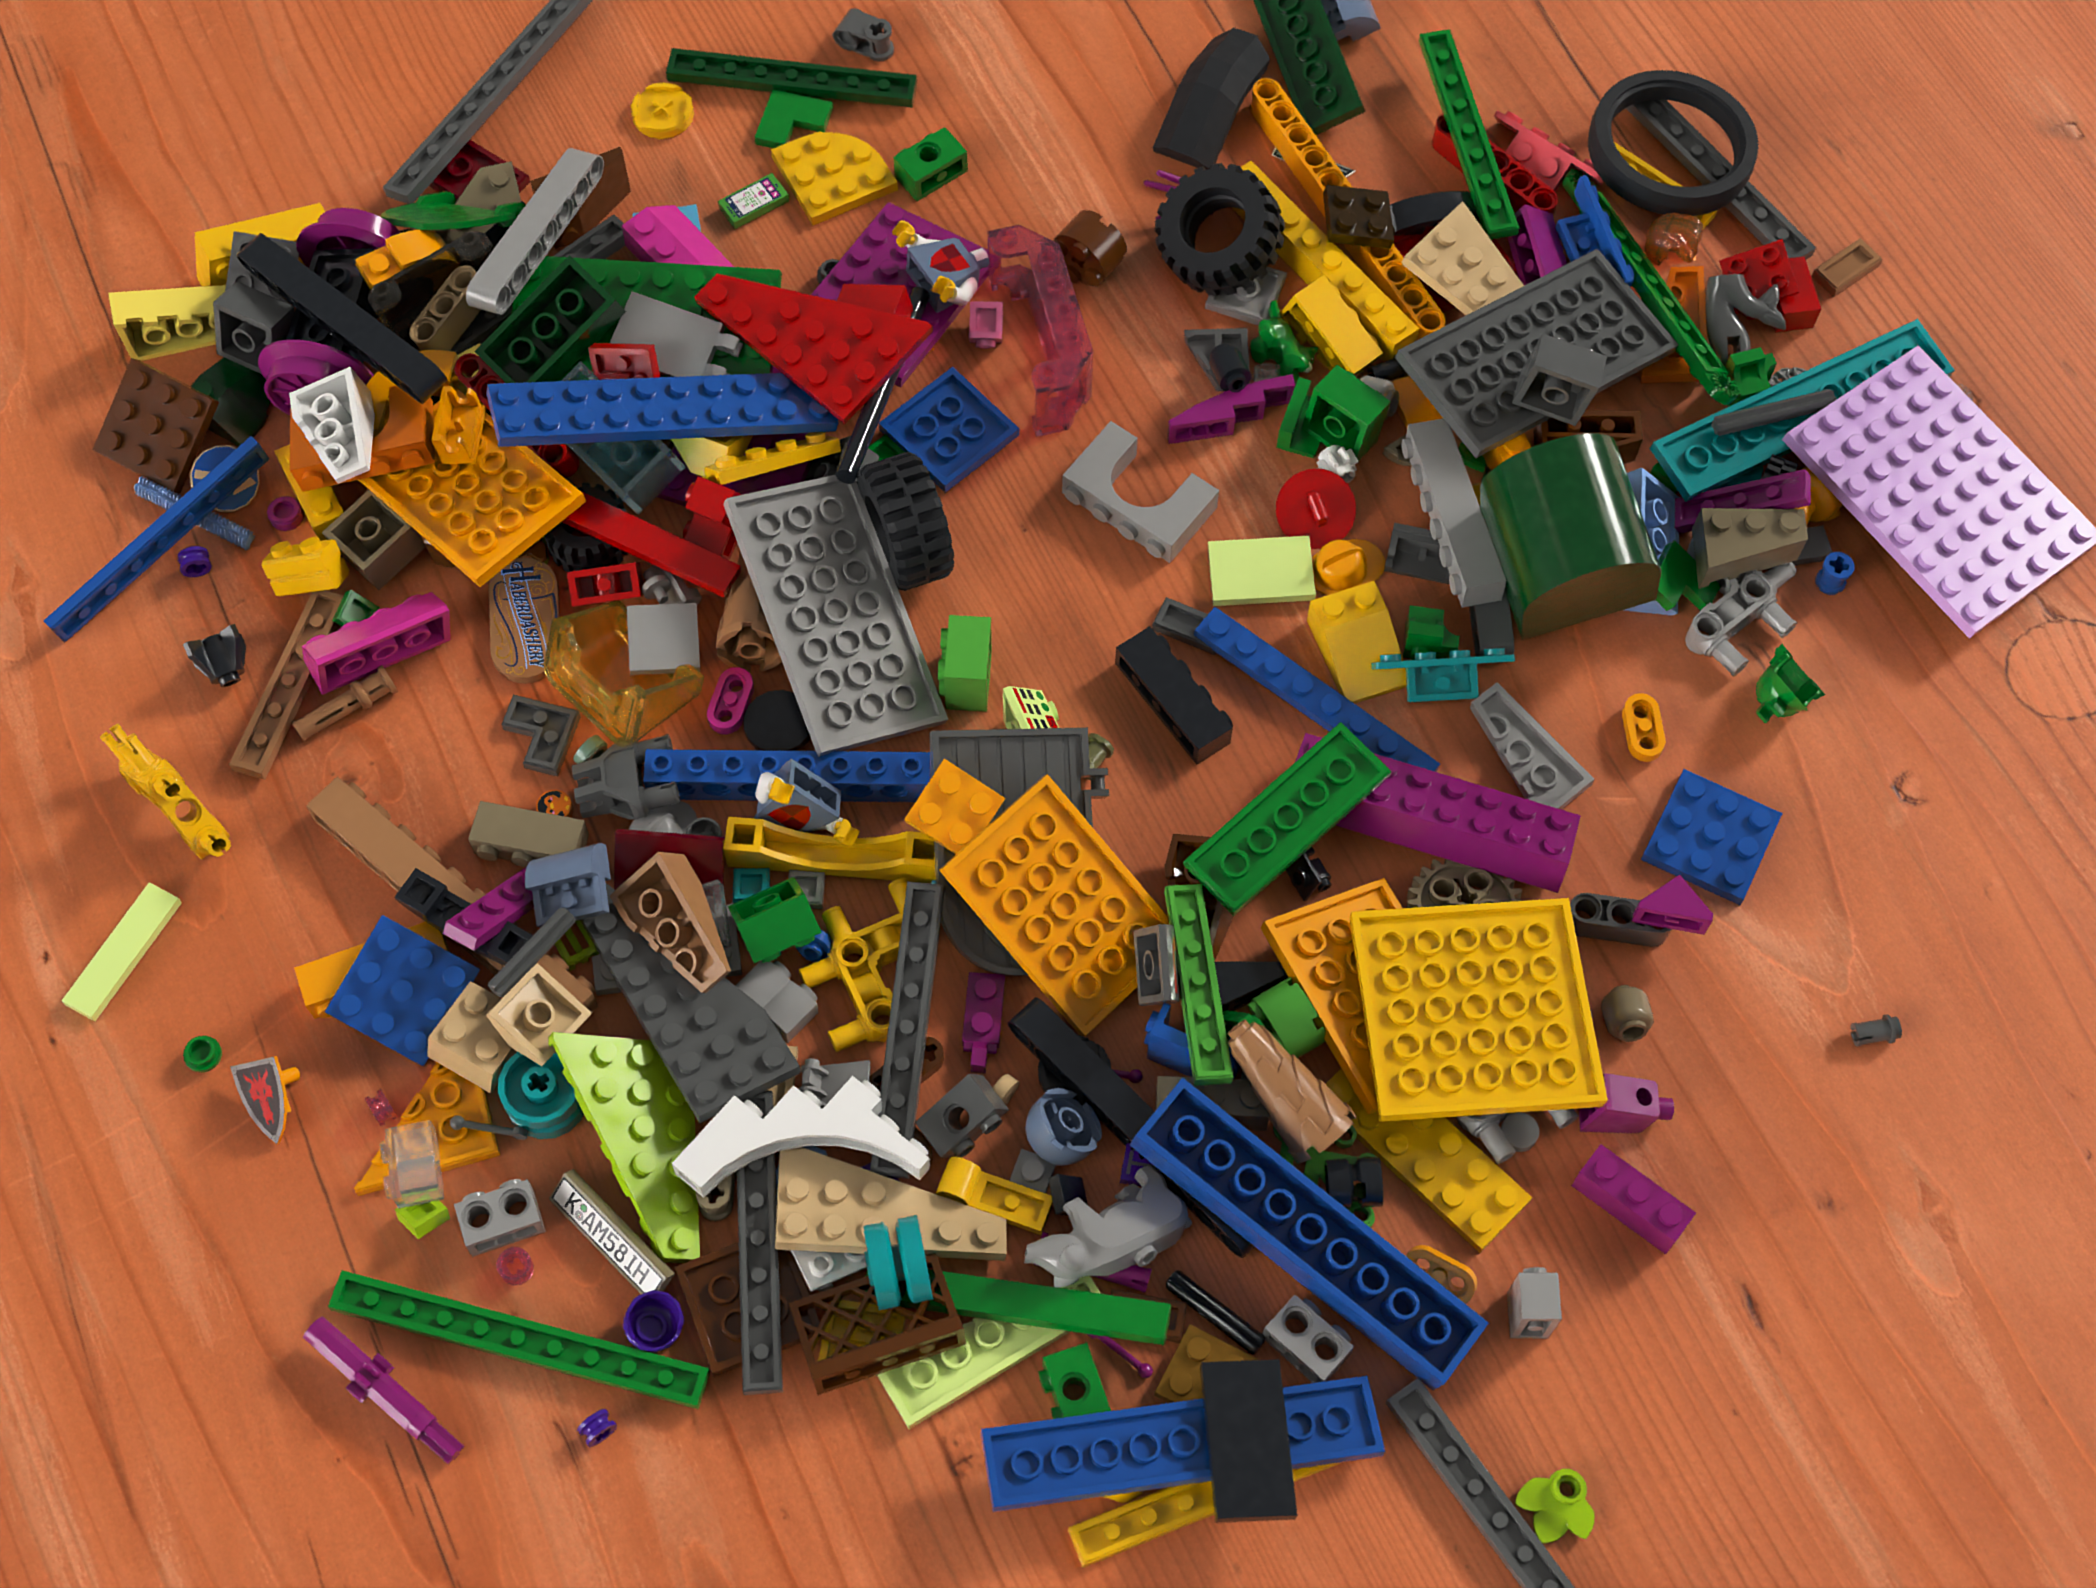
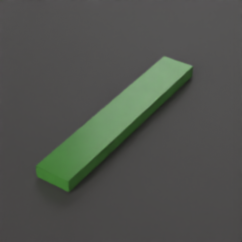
M1202 884L1165 886L1164 895L1169 925L1174 926L1178 985L1194 1086L1232 1084L1233 1072Z

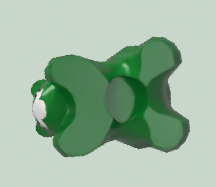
M1272 300L1269 306L1270 318L1259 322V335L1251 340L1250 353L1253 360L1260 364L1269 359L1275 361L1281 376L1293 374L1296 386L1299 378L1298 373H1308L1312 370L1315 360L1314 356L1318 351V347H1304L1299 343L1290 325L1282 319L1277 301Z

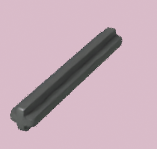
M1826 389L1714 417L1711 425L1714 433L1721 436L1819 412L1834 402L1836 397L1832 390Z

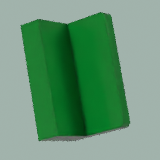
M1299 377L1279 429L1276 448L1314 458L1320 441L1301 429L1311 396H1309L1311 380Z

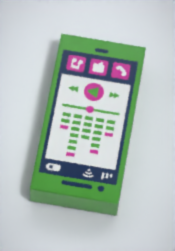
M773 173L722 198L718 201V207L733 228L737 229L789 202V194Z

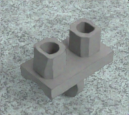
M652 565L643 573L646 582L643 584L641 591L646 599H657L659 604L697 603V605L702 599L697 588H688L686 586L685 579L655 565Z

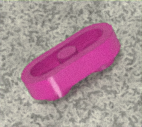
M740 667L729 668L718 679L707 709V718L712 730L719 734H731L737 731L743 723V717L754 692L753 679L747 670ZM735 686L742 687L738 692L731 691ZM723 716L732 717L727 722L720 721Z

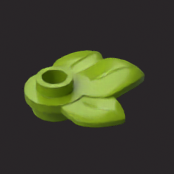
M1560 1469L1554 1472L1549 1479L1533 1478L1520 1489L1516 1496L1515 1505L1517 1507L1534 1512V1531L1542 1544L1557 1541L1568 1529L1576 1536L1586 1539L1594 1525V1511L1585 1499L1587 1495L1586 1482L1574 1470ZM1560 1484H1569L1573 1490L1572 1496L1566 1497L1562 1495L1559 1490Z

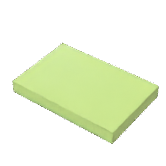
M1309 536L1208 541L1213 606L1311 601L1315 599L1316 592Z

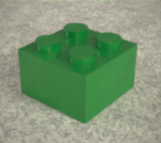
M1336 365L1314 387L1301 429L1327 447L1339 445L1344 447L1346 451L1352 449L1359 461L1377 442L1391 401L1385 398L1379 391L1363 383L1351 372H1347L1339 365Z
M794 877L728 906L740 936L754 963L758 961L762 963L770 962L778 958L782 954V950L793 945L795 947L805 946L814 941L815 935L822 933L805 893Z

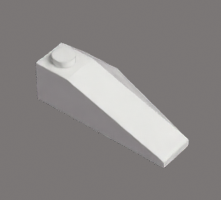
M351 367L289 393L292 418L301 428L305 437L314 447L338 484L370 470L375 420L371 391Z

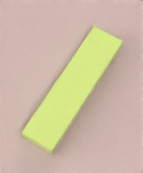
M149 882L67 992L62 1002L67 1007L96 1021L182 904L180 899Z

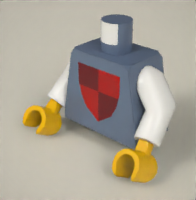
M903 220L899 221L892 230V234L897 236L896 243L899 247L904 248L906 246L908 248L906 272L917 287H922L929 292L930 298L928 302L935 312H941L953 304L965 306L978 289L980 269L989 266V258L986 251L980 248L968 252L957 238L946 240L925 239L915 233V229L910 223Z
M793 759L788 760L774 774L765 772L760 775L755 792L758 805L754 819H764L783 827L807 833L827 829L834 833L833 837L837 842L847 847L853 846L860 831L851 827V823L847 819L839 817L841 791Z

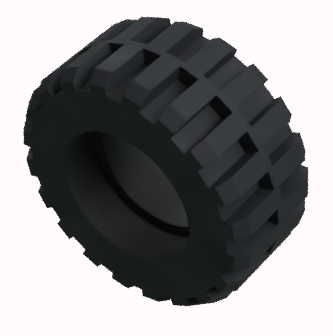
M1216 163L1211 165V169L1206 170L1202 166L1194 169V175L1188 177L1185 174L1178 180L1180 184L1175 189L1171 187L1165 194L1168 200L1166 203H1160L1157 211L1161 219L1155 221V232L1158 234L1155 239L1157 248L1162 253V258L1166 264L1191 289L1199 293L1205 290L1208 295L1214 296L1220 295L1221 290L1226 295L1236 294V288L1242 286L1246 290L1254 286L1252 281L1258 276L1262 280L1268 274L1267 266L1269 264L1275 265L1279 257L1276 249L1283 247L1284 237L1280 232L1285 230L1284 219L1280 215L1281 209L1264 183L1259 181L1254 173L1249 170L1243 171L1238 165L1230 164L1226 169L1222 163ZM1223 208H1239L1245 211L1243 229L1231 245L1211 253L1200 252L1195 249L1197 231L1209 215Z
M905 452L862 466L857 473L856 482L898 590L906 591L946 578L954 567L952 538L933 480H931L929 471L923 465L921 458L917 457L916 454Z

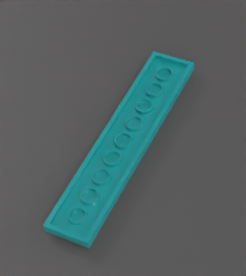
M1916 319L1658 439L1652 443L1649 449L1685 502L1702 492L1715 489L1769 463L1772 454L1782 457L1792 452L1782 441L1783 437L1787 432L1816 413L1721 436L1714 433L1711 425L1715 416L1826 389L1832 390L1837 400L1916 346H1919L1949 377L1955 370L1920 321Z

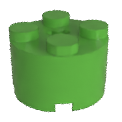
M1291 977L1251 999V1003L1248 1004L1251 1014L1260 1019L1264 1027L1290 1055L1294 1054L1299 1058L1326 1042L1324 1039L1326 1033L1324 1026L1317 1030L1313 1019L1318 1017V1014L1297 983L1292 984Z

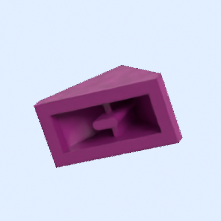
M1678 875L1639 901L1632 915V922L1702 935H1705L1713 921V913L1681 875Z

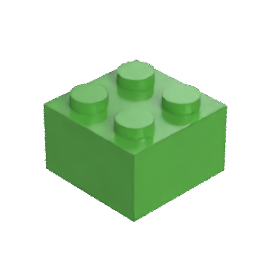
M949 615L948 628L941 629L940 648L942 649V657L938 662L939 696H945V706L948 710L987 712L992 657L991 617Z

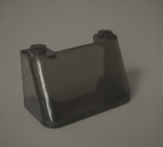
M466 232L460 238L385 281L377 283L369 292L368 301L379 322L418 350L417 345L409 335L414 321L456 268L467 265L474 268L477 272L493 251L494 246L483 232Z

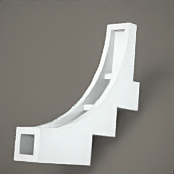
M852 1076L823 1109L820 1108L822 1102L812 1092L805 1090L802 1093L793 1086L763 1119L761 1118L763 1112L753 1102L747 1099L743 1103L734 1095L673 1161L672 1165L675 1174L704 1198L726 1177L750 1162L779 1151L794 1148L840 1146L869 1152L895 1163L919 1180L930 1169V1159L927 1157L929 1152L920 1142L914 1138L908 1141L898 1133L900 1128L892 1119L884 1114L881 1117L878 1116L882 1111V1101L879 1098L881 1093L869 1081L864 1080L861 1083Z

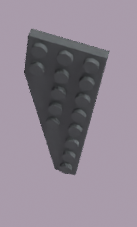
M606 883L609 913L581 919L580 922L699 1123L716 1116L734 1095L744 1102L800 1074V1065L763 1007L725 977L707 993H701L673 968L670 960L662 953L655 952L641 934L633 932L626 926L610 898V895L615 890Z

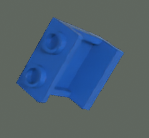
M1164 1002L1160 1012H1152L1145 1028L1147 1034L1144 1044L1148 1045L1147 1059L1186 1076L1193 1077L1186 1033L1169 1026L1171 1005ZM1228 1044L1233 1079H1235L1240 1066L1231 1055L1232 1049Z

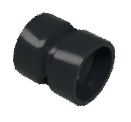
M1379 1157L1357 1158L1354 1164H1350L1347 1159L1325 1160L1326 1193L1346 1209L1351 1208L1353 1202H1358L1361 1208L1383 1206V1178ZM1353 1181H1359L1361 1183H1357L1354 1185Z

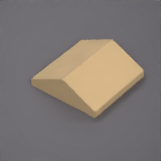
M536 963L486 1016L509 1047L543 1066L556 1052L554 1047H550L548 1044V1037L552 1032L573 1034L592 1013Z

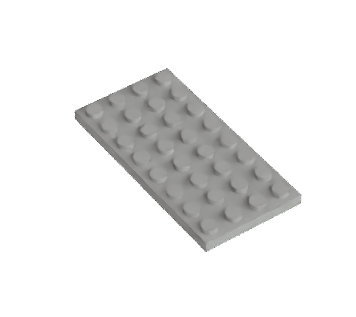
M836 475L726 498L723 506L818 757L834 751H844L945 724L948 720L947 714L856 480L852 484H846L839 481Z

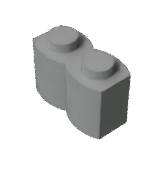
M760 961L736 987L765 1009L783 1040L789 1043L818 1014V1004L816 1003L818 998L807 985L801 984L798 986L789 979L791 977L790 972L779 961L774 963L771 961L762 963Z

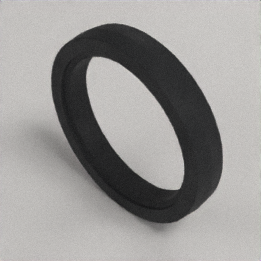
M1654 70L1628 76L1617 82L1605 93L1591 120L1588 134V150L1593 166L1599 176L1610 189L1626 201L1657 214L1690 217L1716 211L1729 204L1739 195L1750 179L1758 155V136L1754 123L1745 108L1720 86L1689 73ZM1670 100L1687 104L1704 112L1721 126L1731 142L1734 152V165L1722 178L1702 186L1679 187L1657 182L1636 171L1620 155L1612 138V120L1622 110L1638 102Z

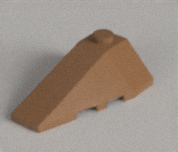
M657 852L610 895L626 926L633 932L641 934L655 952L662 953L670 960L673 968L701 993H707L731 972L702 884L685 854Z

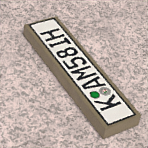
M574 1169L565 1172L549 1200L640 1294L652 1290L663 1292L675 1273Z

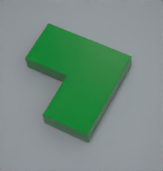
M773 89L754 137L755 145L774 149L786 144L790 140L794 127L825 132L833 111V102Z
M1675 540L1666 544L1658 559L1661 568V578L1656 601L1668 611L1676 606L1681 594H1683L1701 611L1703 607L1713 602L1721 585L1714 581L1710 582L1709 586L1699 589L1695 560Z

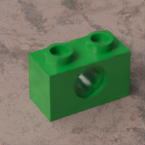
M946 127L935 133L928 134L920 142L910 148L901 150L893 157L895 178L916 202L968 172L967 151Z
M1087 1342L1043 1357V1370L1038 1371L1044 1393L1052 1392L1056 1407L1050 1408L1053 1419L1111 1411ZM1076 1384L1083 1388L1085 1394L1081 1399L1073 1401L1064 1396L1063 1390L1068 1385Z

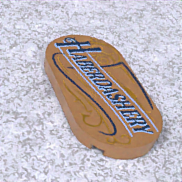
M517 558L492 577L489 583L491 658L495 668L513 682L533 683L542 680L553 667L557 666L561 658L558 582L553 570L547 564L533 558Z

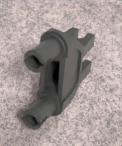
M669 734L640 742L633 737L620 740L609 747L600 757L572 765V775L578 783V788L574 789V797L576 803L580 805L582 818L612 813L634 820L647 817L651 809L679 804L680 796L675 781L644 789L641 766H644L646 749L673 750Z

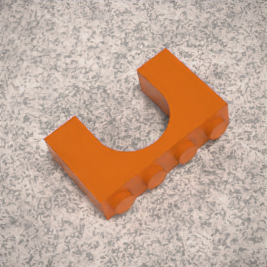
M397 385L389 387V418L383 430L373 438L370 470L341 483L435 463V448L431 441L434 430L433 401L431 397L424 404H421ZM290 408V472L302 492L338 484L314 447L305 437L301 428L292 418Z

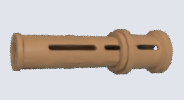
M382 665L377 667V672L360 682L357 680L351 682L350 690L321 705L300 719L294 720L292 724L302 740L306 741L307 738L334 724L360 707L363 709L371 708L374 701L390 692L393 694L397 693L398 690Z

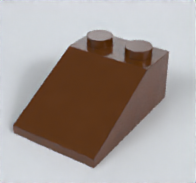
M621 147L599 154L604 160L602 177L553 245L555 249L570 245L592 230L631 192ZM548 175L530 181L533 194Z

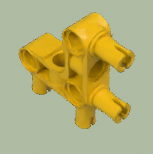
M119 724L109 728L117 738V741L110 733L108 734L105 731L100 736V739L105 742L120 760L118 763L119 773L139 795L142 794L145 798H148L161 810L181 834L180 836L201 860L208 855L222 856L224 855L222 850L227 852L230 849L229 833L207 811L187 787L180 774L166 759H162L148 748L146 749L135 733L127 736ZM183 801H189V813L184 817L177 818L175 813L176 807Z
M905 877L899 878L888 885V890L900 913L859 931H852L840 906H834L824 911L822 918L833 940L831 950L827 953L828 957L798 969L803 984L807 985L810 989L836 977L838 980L841 979L857 1011L856 1020L828 1031L829 1039L836 1053L864 1040H867V1042L871 1041L872 1043L875 1041H887L889 1023L878 1025L874 1023V1020L880 1015H888L890 1017L893 993L890 988L885 987L879 972L883 966L896 961L898 958L908 882ZM853 953L862 956L859 961L854 963L844 960L846 956Z

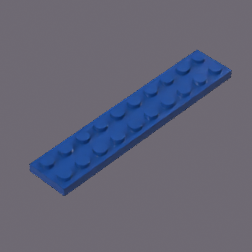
M783 373L487 384L486 391L498 447L833 432L837 430L839 423L833 414Z
M1368 1376L1283 1387L1292 1469L1382 1457L1384 1455L1385 1447ZM1203 1398L981 1429V1441L993 1512L1211 1481Z

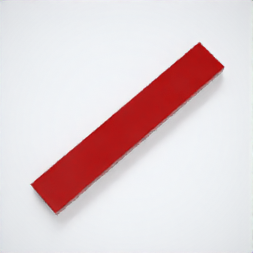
M584 492L582 493L586 502L562 521L573 528L725 598L741 573V565Z

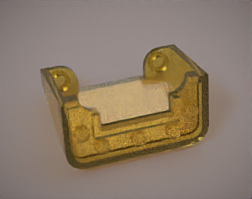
M620 600L552 619L544 660V670L548 681L612 742L620 747H625L639 741L696 698L702 690L705 676L690 664L678 666L674 675L671 673L630 675L627 607Z

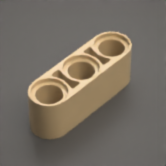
M465 265L456 268L412 324L409 335L421 351H450L481 309L471 307L466 302L468 285L477 273L471 266Z

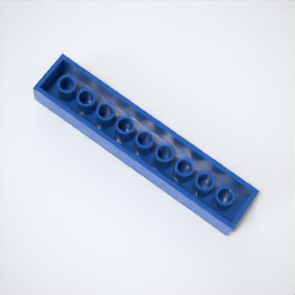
M1183 1077L1130 1143L1133 1149L1399 1364L1419 1378L1430 1389L1435 1390L1447 1382L1489 1324V1322Z

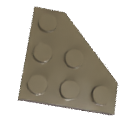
M512 161L480 168L455 205L496 210L498 205L521 202ZM496 223L469 228L437 230L436 233L442 237L453 256L457 258Z

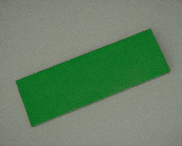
M1340 722L1185 859L1183 866L1235 916L1390 777L1392 771Z

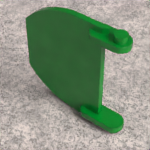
M443 191L419 196L416 203L386 210L381 214V218L394 226L420 230L459 229L497 223L499 227H508L512 225L526 205L521 202H512L498 205L496 210L455 205L456 199L454 194Z

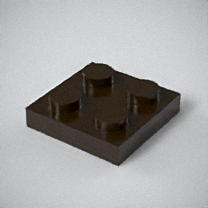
M1326 185L1323 192L1328 242L1391 249L1394 242L1388 191Z

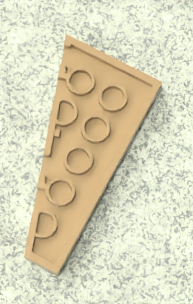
M1463 201L1404 256L1401 263L1465 315L1524 286Z
M803 1147L779 1151L775 1249L864 1254V1251H867L864 1225L883 1222L888 1227L891 1245L898 1244L895 1227L897 1220L917 1215L925 1256L936 1253L937 1257L1005 1261L1007 1254L1006 1219Z

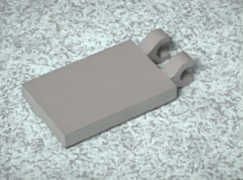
M633 291L624 308L626 312L620 318L610 343L654 344L659 372L666 377L730 375L726 373V368L711 364L716 350L718 349L739 357L743 347L738 337L724 334L726 327L723 323Z

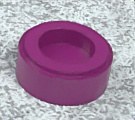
M290 496L276 498L267 509V515L271 524L280 531H290L297 528L304 518V512L300 503Z

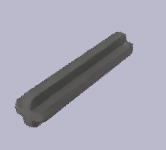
M565 908L558 909L488 983L490 990L498 997H504L575 923V917Z

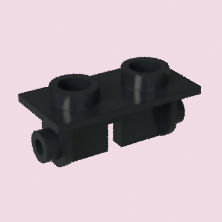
M1312 846L1286 869L1293 886L1297 889L1303 901H1307L1316 889L1319 892H1323L1332 885L1329 881L1331 876L1326 871L1319 858L1309 860L1308 857L1315 853Z

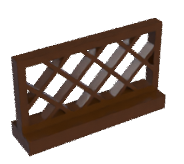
M936 1253L925 1256L927 1268L932 1267L935 1279L931 1284L933 1301L947 1306L948 1317L936 1321L923 1317L931 1301L928 1300L920 1304L916 1313L900 1306L887 1309L879 1326L862 1319L870 1302L878 1305L874 1295V1286H870L869 1276L789 1303L817 1395L966 1344L964 1328L954 1306ZM905 1280L898 1282L901 1299L907 1290ZM938 1286L942 1296L935 1293ZM853 1294L863 1299L855 1315L837 1308L843 1297ZM813 1307L826 1311L817 1328L803 1322L800 1312ZM894 1313L912 1320L906 1331L896 1334L886 1329ZM833 1315L850 1322L842 1338L824 1331ZM857 1325L874 1332L869 1344L859 1347L848 1342ZM806 1332L813 1335L810 1341L808 1340ZM820 1338L837 1345L831 1357L815 1362L813 1350Z

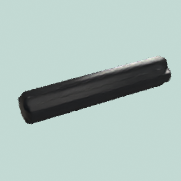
M1180 1270L1174 1271L1168 1278L1166 1288L1183 1302H1187L1188 1306L1249 1353L1255 1354L1259 1351L1265 1342V1336Z

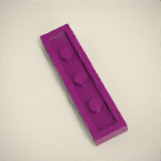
M1806 469L1702 492L1685 502L1683 497L1675 498V529L1680 534L1691 532L1701 508L1795 509L1811 505V476Z
M527 867L446 921L443 934L474 951L497 935L507 921L514 923L534 908L532 891L525 889V871Z

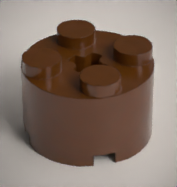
M1090 210L1080 211L1049 245V249L1064 268L1063 274L1067 280L1074 284L1080 281L1097 287L1103 283L1125 258L1123 256L1127 252V245L1122 234L1112 223L1107 227L1099 221L1103 216Z

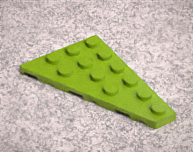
M552 1032L548 1037V1044L550 1047H554L564 1067L562 1072L567 1082L574 1088V1096L587 1122H592L602 1142L600 1147L605 1157L612 1163V1171L625 1197H630L640 1217L638 1222L643 1232L650 1238V1246L653 1252L664 1263H686L699 1258V1215L696 1191L675 1174L672 1165L673 1161L695 1139V1115L651 1040Z

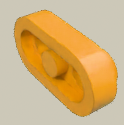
M1637 693L1627 699L1622 710L1628 750L1637 760L1651 762L1661 755L1666 743L1660 708L1657 701L1650 695ZM1640 712L1644 715V718H1638L1634 713ZM1640 743L1648 744L1651 749H1644L1640 746Z
M1427 1245L1415 1246L1407 1252L1406 1257L1417 1266H1419L1417 1263L1418 1259H1426L1430 1267L1421 1269L1462 1302L1467 1303L1473 1297L1477 1288V1279L1469 1267ZM1460 1277L1464 1281V1286L1456 1287L1452 1283L1451 1278Z

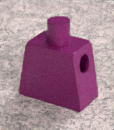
M1606 1073L1603 1074L1608 1101L1602 1107L1578 1108L1580 1132L1640 1133L1657 1119L1671 1120L1674 1114L1672 1098L1659 1097L1658 1085L1655 1081Z

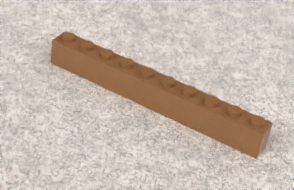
M337 776L306 805L316 823L397 892L414 869L417 868L445 884L448 891L471 904L486 895L479 888L472 891L465 885L466 879L457 869L451 866L447 870L440 864L441 858L428 845L421 848L414 842L416 837L403 824H400L398 827L390 821V814L380 804L375 803L372 806L365 800L366 794L355 783L350 782L347 785ZM457 942L494 975L504 967V965ZM546 953L537 962L591 1013L598 1007L593 994L596 991L593 985L581 975L577 979L568 972L569 966L557 954L554 953L550 957Z

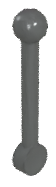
M459 1115L453 1116L450 1120V1126L455 1130L469 1128L510 1135L519 1140H526L528 1130L525 1128H508L467 1121Z

